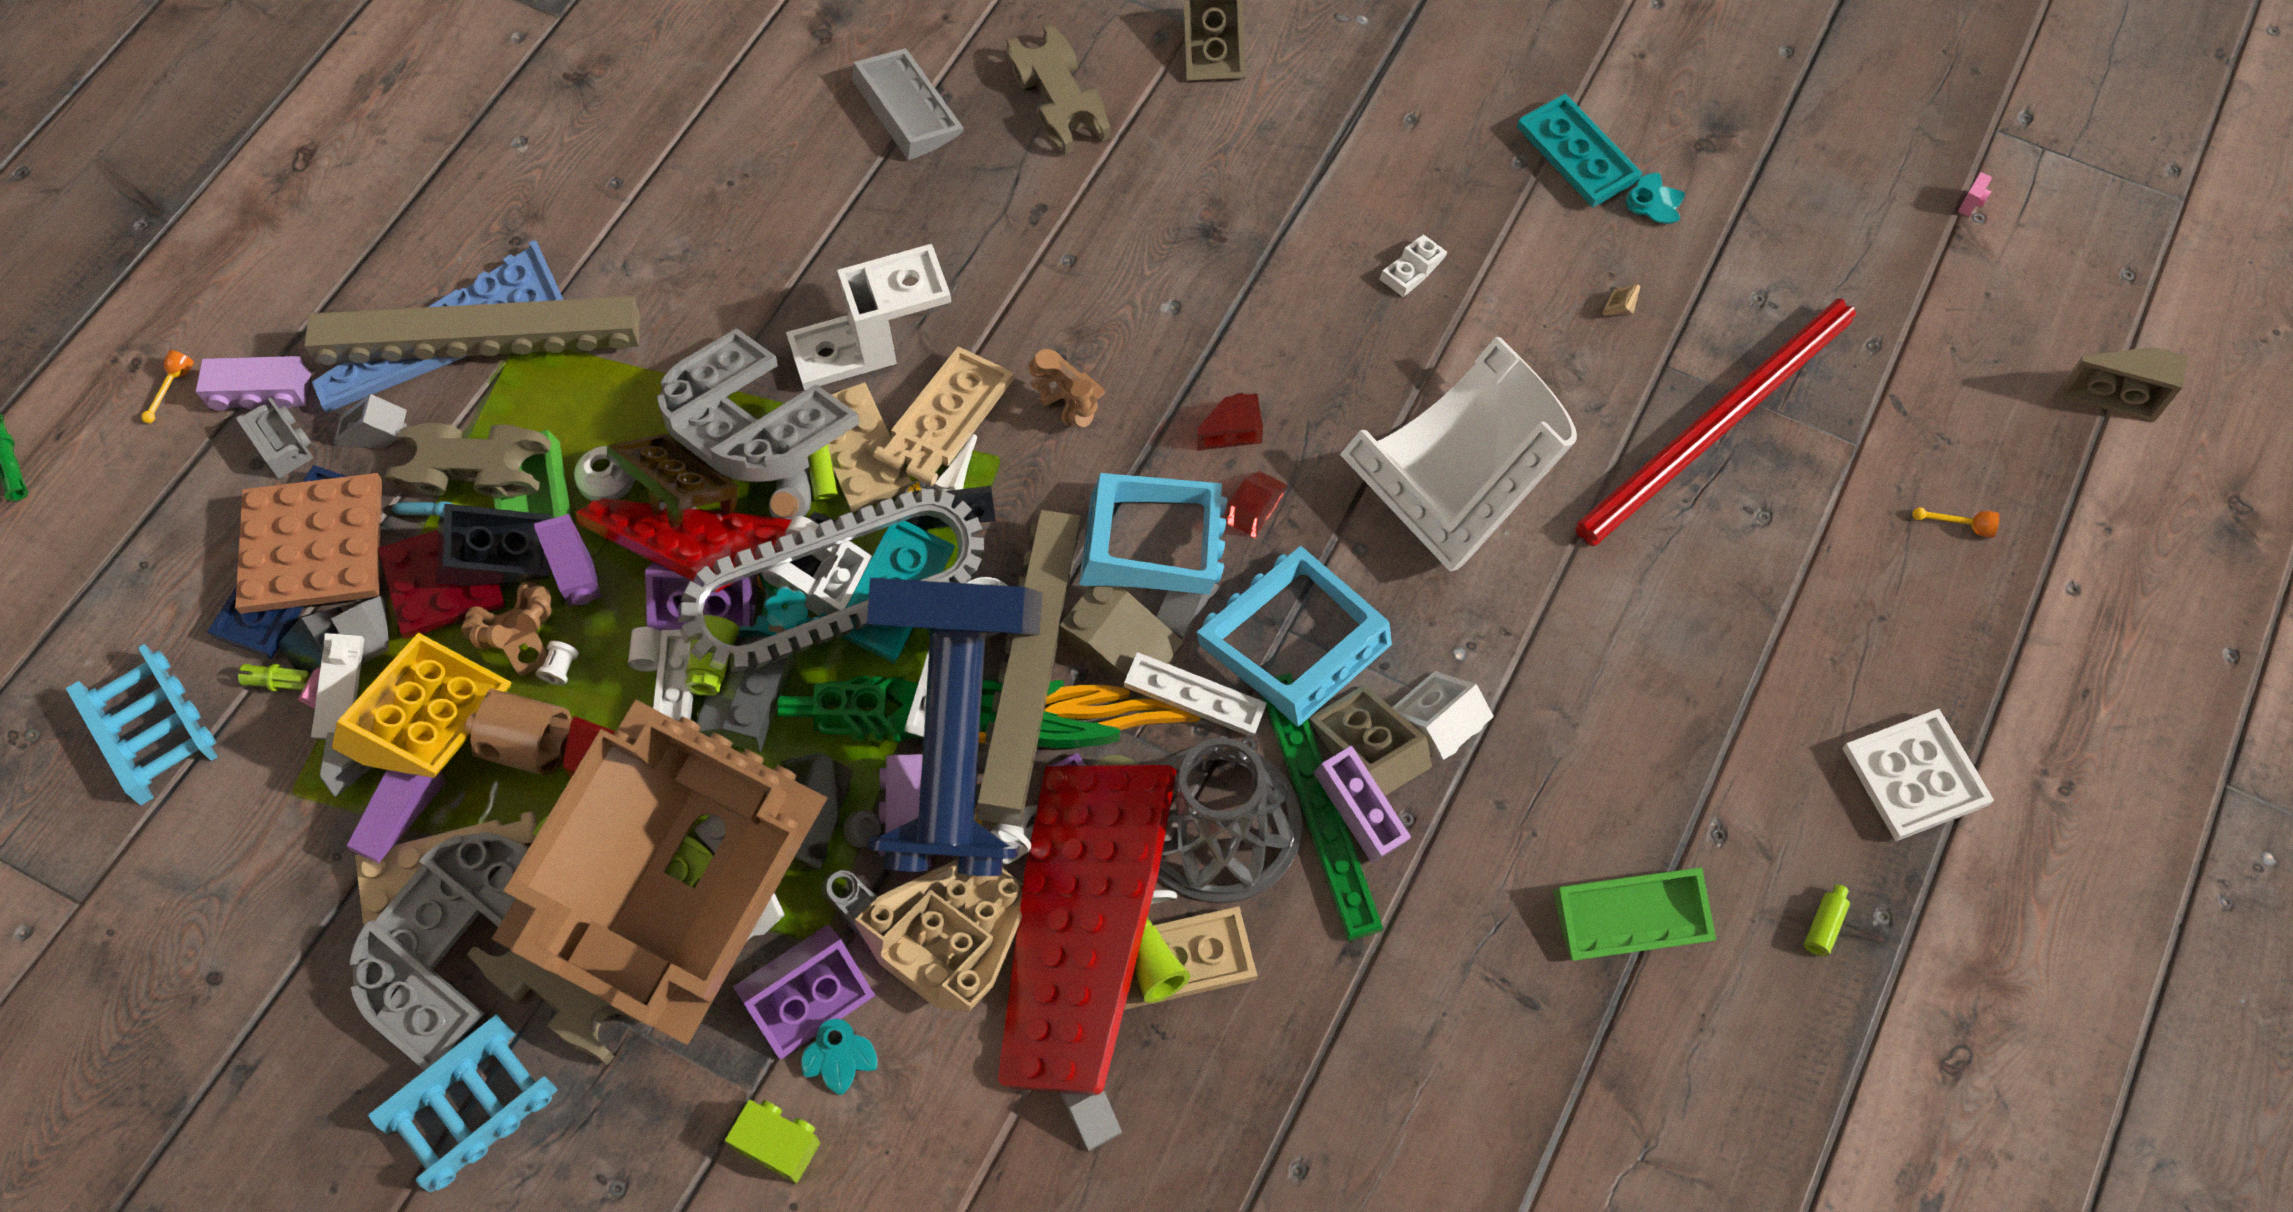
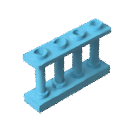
M146 644L138 647L146 662L99 690L96 688L89 690L80 681L66 688L123 790L140 805L154 798L147 785L152 783V778L198 750L211 761L218 757L212 748L217 743L215 738L205 726L200 728L196 721L201 718L200 713L190 700L185 702L181 696L186 693L185 688L175 675L170 677L166 671L171 667L170 663L160 650L153 652ZM154 674L161 687L114 715L110 713L105 714L103 707L107 705L106 701ZM169 699L176 711L174 714L129 741L125 739L121 741L117 733L122 731V726ZM184 724L191 736L189 740L146 766L141 767L139 765L136 767L132 759L137 757L136 753Z
M497 1014L368 1115L374 1125L386 1134L390 1135L392 1132L400 1133L426 1169L425 1172L416 1178V1182L428 1192L440 1190L448 1186L455 1179L456 1172L466 1164H472L480 1160L488 1152V1147L500 1137H507L517 1130L523 1118L531 1112L543 1109L552 1100V1095L558 1090L545 1076L537 1082L534 1081L507 1046L509 1040L516 1034ZM488 1056H496L523 1092L506 1107L502 1106L476 1071L477 1065ZM457 1081H464L491 1117L473 1133L470 1132L444 1097L445 1090ZM425 1106L433 1108L459 1143L441 1159L437 1157L412 1123L413 1116Z

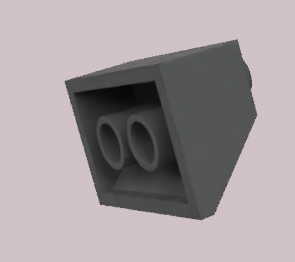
M756 635L738 638L734 646L752 644L768 637ZM790 644L792 648L791 654L779 661H775L771 650H768L772 658L768 665L758 669L754 668L749 657L748 667L745 671L731 672L729 659L725 678L721 683L719 693L715 696L707 695L696 722L701 726L699 732L708 737H711L713 732L731 741L733 743L732 746L761 753L778 708V698L783 695L795 664L793 645Z

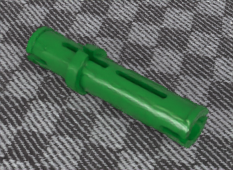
M0 413V481L5 498L11 501H20L26 498L29 492L14 453V439L12 435L8 434L3 415Z

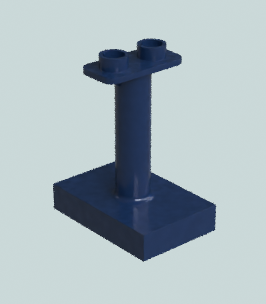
M870 578L867 624L922 627L928 630L930 635L919 816L886 834H876L868 838L867 849L885 851V869L910 872L927 871L929 854L958 856L957 873L1000 876L1002 875L1003 859H1011L1018 856L1020 851L1019 843L1005 842L974 821L985 638L991 632L1040 634L1042 592L1018 586Z

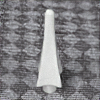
M975 434L971 435L954 461L935 482L934 486L939 491L963 489L968 464L977 441Z

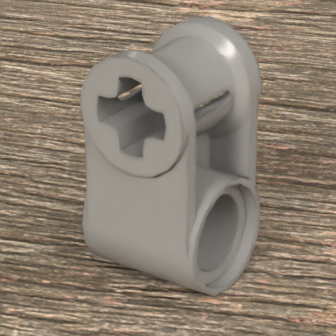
M842 870L831 873L822 882V896L841 915L845 923L863 938L855 925V919L878 896L868 890L849 871ZM836 878H842L848 884L849 890L844 898H838L832 892V883Z

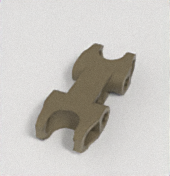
M1053 24L1042 26L1045 42L1040 48L1031 49L1024 47L1016 37L1006 39L1007 53L1013 68V76L1022 90L1036 86L1045 102L1044 105L1037 107L1040 123L1049 140L1063 154L1067 155L1074 152L1071 132L1076 129L1086 128L1092 130L1098 139L1102 141L1111 138L1110 125L1104 110L1103 100L1095 87L1082 91L1078 88L1070 74L1078 70L1076 55L1067 38Z
M423 423L403 427L399 430L397 439L403 441L406 447L417 450L409 463L403 466H392L387 469L385 479L393 486L422 495H444L448 481L475 482L473 489L488 497L514 498L538 492L540 482L536 481L531 474L519 471L522 462L531 455L546 454L550 450L552 442L542 433L519 428L514 425L491 426L488 439H461L462 431L452 425Z
M474 946L467 954L478 965L486 979L516 1004L531 990L557 1010L558 1013L546 1026L577 1052L587 1054L606 1065L615 1056L599 1042L598 1031L602 1022L609 1016L622 1014L634 1022L642 1024L641 1021L611 1006L605 1000L561 976L539 967L511 950L501 956H491Z

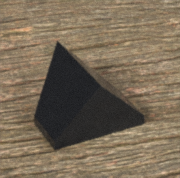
M340 606L300 618L278 642V645L294 669L312 673L316 668H321L325 633L339 634L331 619L343 613Z

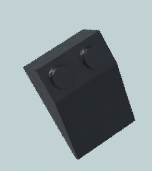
M445 504L438 520L436 583L480 586L549 579L550 565L536 533L534 523L549 520L551 515Z

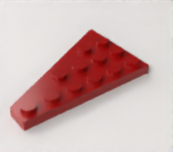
M603 498L592 501L588 506L575 512L577 524L691 581L706 566L715 574L713 566L716 560L727 556L730 557L735 568L734 558L736 554L749 548L754 559L757 560L754 554L758 545L771 541L775 553H777L774 545L780 537L786 536L785 532L792 519L740 513L723 515L721 511L689 508L684 510L680 526L671 528L667 518L666 505L662 514L655 516L649 503ZM727 584V585H725V586H722V587L718 588L717 590H715L714 592L717 593V592H719L720 590L724 589L725 587L729 586L730 584Z

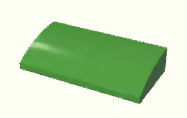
M544 430L539 433H542L552 442L550 450L546 454L531 455L522 462L519 471L531 474L536 481L540 482L538 492L514 498H494L495 509L549 514L551 519L569 514L572 520L560 441L551 432Z
M1702 867L1563 886L1553 889L1559 922L1571 961L1716 941Z

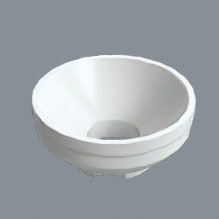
M607 446L597 447L586 452L577 462L574 471L577 488L585 498L591 501L601 498L617 500L630 491L636 480L607 458ZM599 459H607L610 461V466L605 471L596 472L592 470L593 463Z

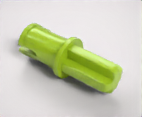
M243 664L239 670L248 672L249 675L238 674V680L241 685L267 687L270 691H278L279 689L302 691L310 678L308 671L282 668L280 664H272L270 667Z

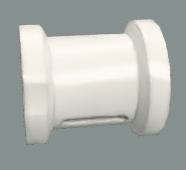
M550 641L547 646L549 653L543 667L538 668L536 675L541 680L550 684L563 686L568 680L566 673L571 661L577 659L579 652L566 643Z

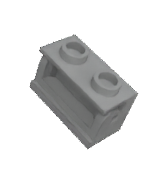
M270 397L268 400L273 405L272 408L268 405H262L244 416L236 417V419L278 479L314 457L307 449V446L312 443L301 427L296 430L292 428L291 424L295 423L296 420L287 407L284 405L278 408Z

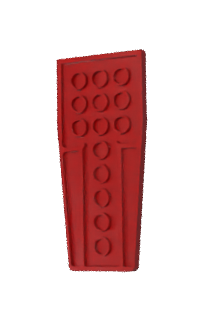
M1171 765L1045 767L1030 841L1031 849L1028 852L1020 903L1022 918L1016 934L998 1073L1000 1084L1011 1089L1099 1095L1103 1092L1159 873L1177 771Z

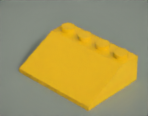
M417 633L337 721L332 749L364 766L435 778L471 735L465 731L467 719L470 714L477 713L489 689H496L506 692L512 682Z

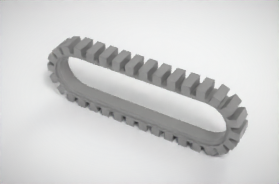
M921 489L915 499L910 491L899 495L895 502H893L892 498L881 501L875 509H873L872 505L860 509L855 518L852 512L840 516L835 526L831 519L820 523L815 533L812 526L800 530L795 537L797 546L792 534H789L777 540L774 545L777 553H775L772 543L769 541L758 545L754 554L757 560L754 559L749 548L736 554L734 558L735 568L729 556L716 560L713 566L715 574L706 566L696 574L693 580L695 583L690 581L681 599L685 602H682L679 607L678 622L689 623L682 626L680 633L684 643L696 639L699 640L690 651L699 660L709 652L713 653L709 663L710 667L722 670L727 659H730L731 672H743L748 667V658L750 657L754 668L758 669L768 665L772 658L768 650H771L775 661H779L791 654L792 648L789 642L792 643L797 654L811 647L813 642L810 635H812L816 646L829 642L834 636L830 627H832L836 639L849 634L854 628L853 624L856 631L870 625L867 624L868 600L752 644L733 646L724 644L716 639L705 625L703 607L705 600L713 591L727 584L907 519L925 515L939 518L950 526L957 538L958 554L952 567L920 581L966 583L978 569L982 560L978 556L984 551V538L975 537L982 530L978 518L965 521L964 518L972 509L964 501L953 509L951 505L955 495L945 491L941 492L936 501L934 489Z

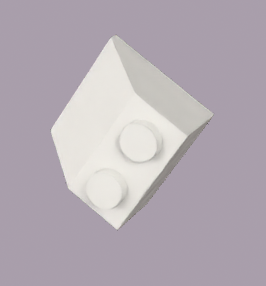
M1434 671L1392 707L1427 736L1430 755L1443 760L1455 754L1466 740L1480 732L1483 726L1494 717L1477 684Z

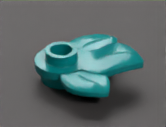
M1651 173L1641 177L1637 187L1628 193L1626 206L1631 212L1637 215H1647L1654 222L1673 224L1681 218L1675 209L1680 206L1686 193L1662 186L1660 173Z
M838 1018L829 1019L819 1027L816 1041L805 1049L801 1059L804 1077L822 1074L826 1085L838 1095H843L849 1089L855 1077L856 1069L874 1071L877 1069L878 1063L877 1055L871 1042L865 1037L854 1035L851 1025L845 1020ZM833 1030H838L842 1034V1041L838 1045H832L828 1040V1035Z

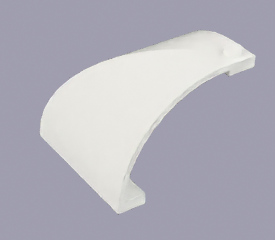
M1495 337L1474 361V366L1456 385L1420 416L1379 441H1376L1367 430H1360L1340 454L1450 572L1458 570L1472 557L1577 440L1575 426L1561 402L1529 365L1499 337Z

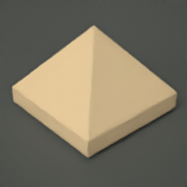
M1633 284L1613 290L1602 314L1604 316L1634 314L1640 286Z

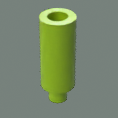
M827 444L807 457L814 500H827L838 495L829 445Z
M1835 884L1831 893L1827 892L1823 895L1803 944L1805 949L1815 955L1828 957L1832 951L1850 906V902L1846 899L1849 890L1845 886Z

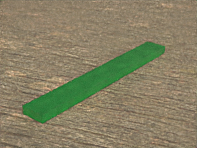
M1291 673L1274 677L1284 685H1290L1294 682ZM1261 695L1262 701L1267 703L1265 709L1297 795L1347 941L1382 932L1383 925L1346 823L1314 775V771L1323 763L1308 719L1299 727L1296 726Z

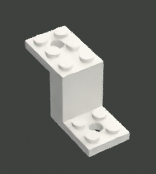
M932 244L837 270L847 315L786 332L804 390L814 385H825L897 364L888 320L952 302ZM910 277L919 280L912 286L902 284L906 278ZM824 348L834 350L828 357L818 355L819 351Z

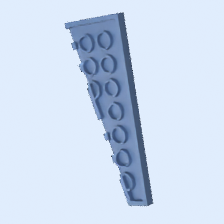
M534 240L528 243L529 248L515 257L510 254L504 258V264L490 273L484 271L479 274L477 280L470 286L459 291L457 289L429 307L564 299L537 241ZM435 357L429 360L417 358L400 359L399 361H368L366 363L344 362L318 377L312 383L320 404L327 413L365 398L369 394H375L462 358Z

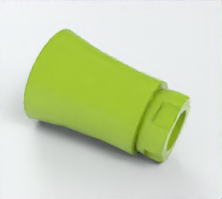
M703 615L705 625L712 636L724 644L734 646L740 633L739 626L723 617ZM698 639L691 641L690 651L699 641ZM689 652L685 671L687 676L685 686L688 688V691L697 695H717L720 691L721 683L724 681L729 659H727L723 669L718 670L709 666L713 653L709 652L699 660L694 654Z
M1147 917L1134 974L1138 980L1144 1001L1155 1003L1172 996L1182 989L1189 981L1191 975L1175 957L1158 929L1152 925Z

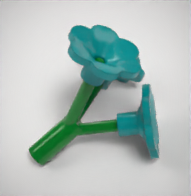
M761 572L758 574L766 593L761 616H757L755 626H741L739 628V637L744 638L756 635L770 637L778 634L768 630L770 624L772 626L781 625L784 629L789 630L796 627V625L800 626L828 614L824 611L815 618H810L808 616V609L804 605L806 603V596L803 592L798 590L792 591L788 587L778 589L768 583L763 578Z

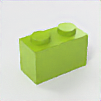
M749 1099L726 1137L725 1142L736 1152L797 1184L821 1143L816 1135L813 1134L815 1127L795 1117L793 1122L781 1117L780 1115L783 1111L766 1100H763L759 1105Z

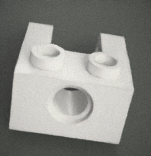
M795 516L785 533L786 535L792 534L794 542L797 544L795 537L800 530L812 526L815 533L818 524L806 517ZM846 541L812 554L821 561L813 578L789 562L762 572L763 578L778 589L788 587L792 591L798 590L803 592L806 596V603L804 605L813 613L820 615L825 611L829 615L845 609L873 556L852 542Z

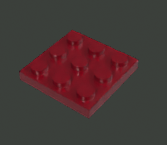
M438 529L378 548L399 629L404 639L414 637L417 633L424 634L465 621L466 613L472 607H481L489 613L506 607L500 584L463 586L436 583Z

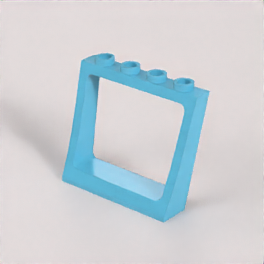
M1100 473L1090 496L1079 585L1138 587L1210 595L1214 584L1219 583L1224 569V564L1218 562L1222 557L1225 547V541L1219 539L1222 537L1226 526V519L1221 518L1227 505V498L1221 496L1222 483ZM1173 502L1202 504L1204 506L1200 571L1110 556L1108 549L1114 503Z
M1302 546L1298 547L1289 556L1286 554L1280 555L1271 571L1266 575L1263 573L1256 575L1248 590L1243 594H1233L1228 600L1227 607L1219 614L1210 613L1205 618L1203 627L1197 631L1199 645L1260 693L1298 727L1392 645L1389 621ZM1307 575L1342 607L1359 626L1290 685H1284L1223 639L1298 576Z

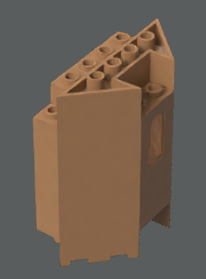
M635 699L613 735L602 729L599 731L503 890L516 899L492 939L511 949L517 955L561 976L605 1000L618 1010L688 1046L825 804L827 797L794 781L796 775L779 765L774 770L763 765L762 763L765 759L748 749H744L742 754L730 748L733 743L725 737L714 732L711 737L700 733L701 726L690 719L681 716L680 720L677 721ZM704 815H716L725 824V836L695 889L666 874L667 868L694 822Z

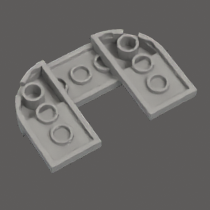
M737 328L672 367L662 379V391L660 395H657L664 425L670 435L713 469L736 481L762 482L790 479L796 473L809 467L807 458L809 455L860 423L858 414L818 385L812 386L759 420H756L729 400L727 396L778 366L774 354Z
M481 832L464 836L457 835L439 843L419 860L422 863L421 867L375 921L369 920L355 942L350 959V965L353 966L354 982L351 991L358 1009L376 1030L424 1070L462 1042L485 1014L434 972L433 969L480 913L498 927L516 899L503 890L529 849L518 841L498 834Z

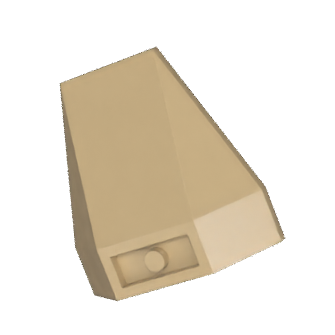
M956 859L880 895L855 919V925L878 963L935 1008L970 1011L994 986L1022 918L1020 903L1023 883L1003 868L1002 875L959 874L957 873L958 861Z

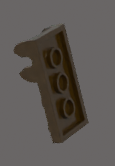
M667 434L607 445V458L649 489L650 506L655 516L662 514L666 503L667 518L671 528L680 526L685 509L720 502L723 515H729L735 511L738 485L713 469Z

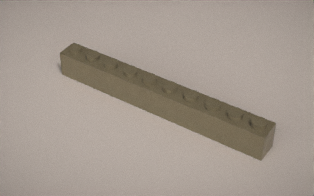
M634 296L311 313L308 316L304 346L316 364L324 365L344 362L366 363L368 361L380 360L399 361L400 359L417 358L429 360L435 357L462 358L472 355L495 356L497 354L509 353L528 354L530 352L545 351L558 353L564 350L591 351L600 348L625 349L627 347L639 346L641 314Z
M1041 510L1038 523L1032 522L1029 542H1034L1032 550L1026 549L1023 569L1028 570L1027 576H1020L1018 587H1027L1042 592L1040 634L1008 633L1005 653L1010 655L1008 663H1001L999 683H1003L1002 692L996 691L994 694L992 712L997 713L995 722H989L987 726L985 742L990 743L988 753L982 752L979 774L984 775L982 784H976L975 806H978V820L1019 827L1022 824L1060 635L1059 625L1063 620L1079 540L1081 518L1079 515Z

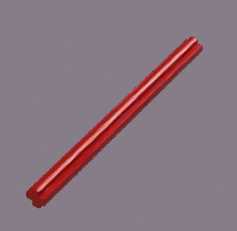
M1835 299L1577 522L1578 526L1575 528L1577 535L1580 538H1585L1589 546L1594 547L1848 327L1856 316L1854 307L1847 306L1844 299Z

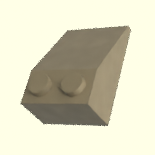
M1184 0L1187 82L1246 79L1243 0Z
M2156 347L2083 355L2057 390L2056 396L2155 422L2183 388L2187 356Z
M1090 586L1059 625L1061 644L1123 682L1126 680L1137 652L1170 664L1184 645V641L1131 594L1119 586Z
M1366 685L1359 687L1308 718L1311 726L1334 756L1352 745L1384 796L1432 768L1427 736Z

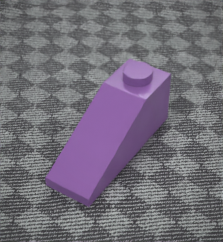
M569 514L534 523L536 533L556 583L568 606L585 605L593 599L602 597L595 564Z
M442 769L435 778L387 770L347 844L348 850L379 864L446 784Z

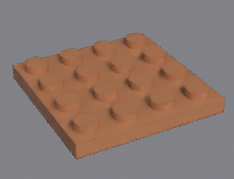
M372 473L242 489L235 608L239 613L244 614L379 597L380 554L378 548L380 547L382 498V479L379 474Z

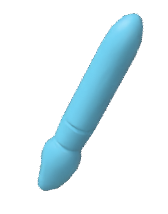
M446 501L438 503L400 502L392 506V511L399 515L440 516L444 505L452 503Z

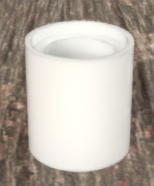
M639 627L632 630L628 659L629 667L646 672L657 670L661 639L660 630L650 627Z

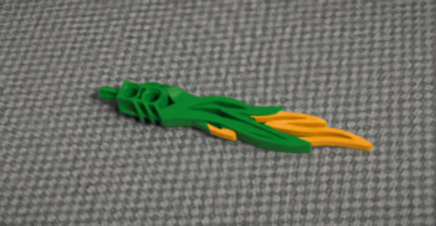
M855 676L848 681L815 683L814 697L779 696L778 716L812 717L814 731H820L823 734L847 735L854 741L865 742L866 737L873 742H883L884 738L889 742L900 743L901 741L921 737L904 731L919 683L907 681L904 677H891L887 679L886 676H874L870 679L868 676ZM982 680L978 743H986L988 723L995 722L997 713L992 712L993 699L996 691L1002 692V683ZM1063 680L1050 681L1045 705L1057 701L1061 702L1052 704L1044 710L1037 746L1047 748H1084L1118 742L1121 730L1145 724L1198 722L1201 717L1154 699H1134L1108 705L1088 706L1128 699L1130 691L1122 687L1109 685L1064 687ZM889 700H892L900 708L886 718V705ZM831 705L838 706V708L834 710L826 709V707ZM867 706L874 708L870 711L861 710V708ZM1141 710H1154V711H1155V712L1136 713V714L1127 715V716L1115 718V719L1108 720V721H1104V722H1097V723L1083 722V721L1073 720V719L1104 718V717H1110V716H1115V715L1123 714V713H1126V712H1129V711H1141Z

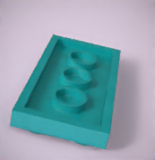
M1566 93L1518 119L1517 128L1592 208L1639 182L1642 176V172Z
M906 521L889 526L845 608L869 600L870 578L920 581L942 573L955 549V545ZM853 624V630L841 638L895 664L914 627L870 624L868 627L856 631Z

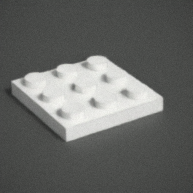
M1940 709L1846 743L1842 748L1895 842L1987 807L1994 801Z

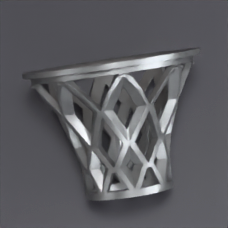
M1212 738L1178 753L1162 764L1171 765L1177 770L1170 805L1171 808L1177 797L1176 809L1169 811L1168 822L1169 820H1178V839L1164 841L1162 856L1181 851L1186 877L1173 870L1161 857L1158 879L1175 892L1193 900L1207 903H1232L1249 899L1264 892L1286 873L1299 849L1302 835V813L1292 785L1273 763L1255 753L1254 750L1241 741L1231 738ZM1230 760L1231 768H1234L1235 762L1251 771L1253 774L1252 784L1254 787L1257 786L1251 799L1243 806L1230 811H1216L1206 808L1194 799L1187 786V776L1192 768L1198 765L1201 770H1204L1206 761ZM1283 801H1285L1287 807L1288 821L1279 805ZM1266 814L1273 815L1279 834H1268ZM1255 815L1258 816L1259 838L1249 832ZM1193 819L1199 834L1187 842V820ZM1224 830L1233 835L1225 853H1223L1215 838ZM1241 839L1253 847L1249 868L1245 867L1234 857ZM1207 842L1214 859L1199 871L1194 850ZM1266 846L1282 848L1274 862L1262 872ZM1224 865L1237 879L1242 881V883L1228 886L1207 885L1216 877Z

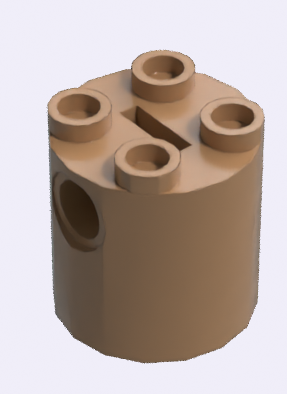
M489 689L477 713H472L468 717L465 731L467 734H471L473 757L548 776L556 771L564 759L572 717L569 710L564 707L496 689Z

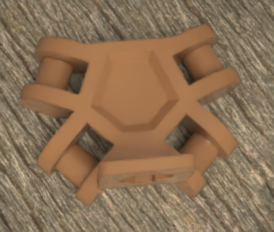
M1051 349L1038 351L1029 362L1028 371L1035 377L1031 380L1030 384L1033 389H1038L1041 395L1039 398L1041 404L1046 406L1062 398L1066 401L1061 415L1064 425L1068 427H1087L1092 422L1094 412L1097 410V400L1105 394V389L1086 373L1080 374L1056 351ZM1056 381L1058 387L1052 389L1049 383Z
M525 581L518 587L517 602L512 610L501 615H494L481 607H472L466 613V620L462 624L461 632L478 649L503 648L518 675L524 676L542 667L548 655L536 631L540 628L541 622H544L551 614L550 591L543 586ZM526 643L528 647L535 648L538 651L537 658L531 663L520 662L518 660L520 652L518 646Z

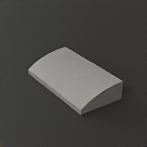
M906 48L853 62V83L907 160L934 151L963 132V126Z

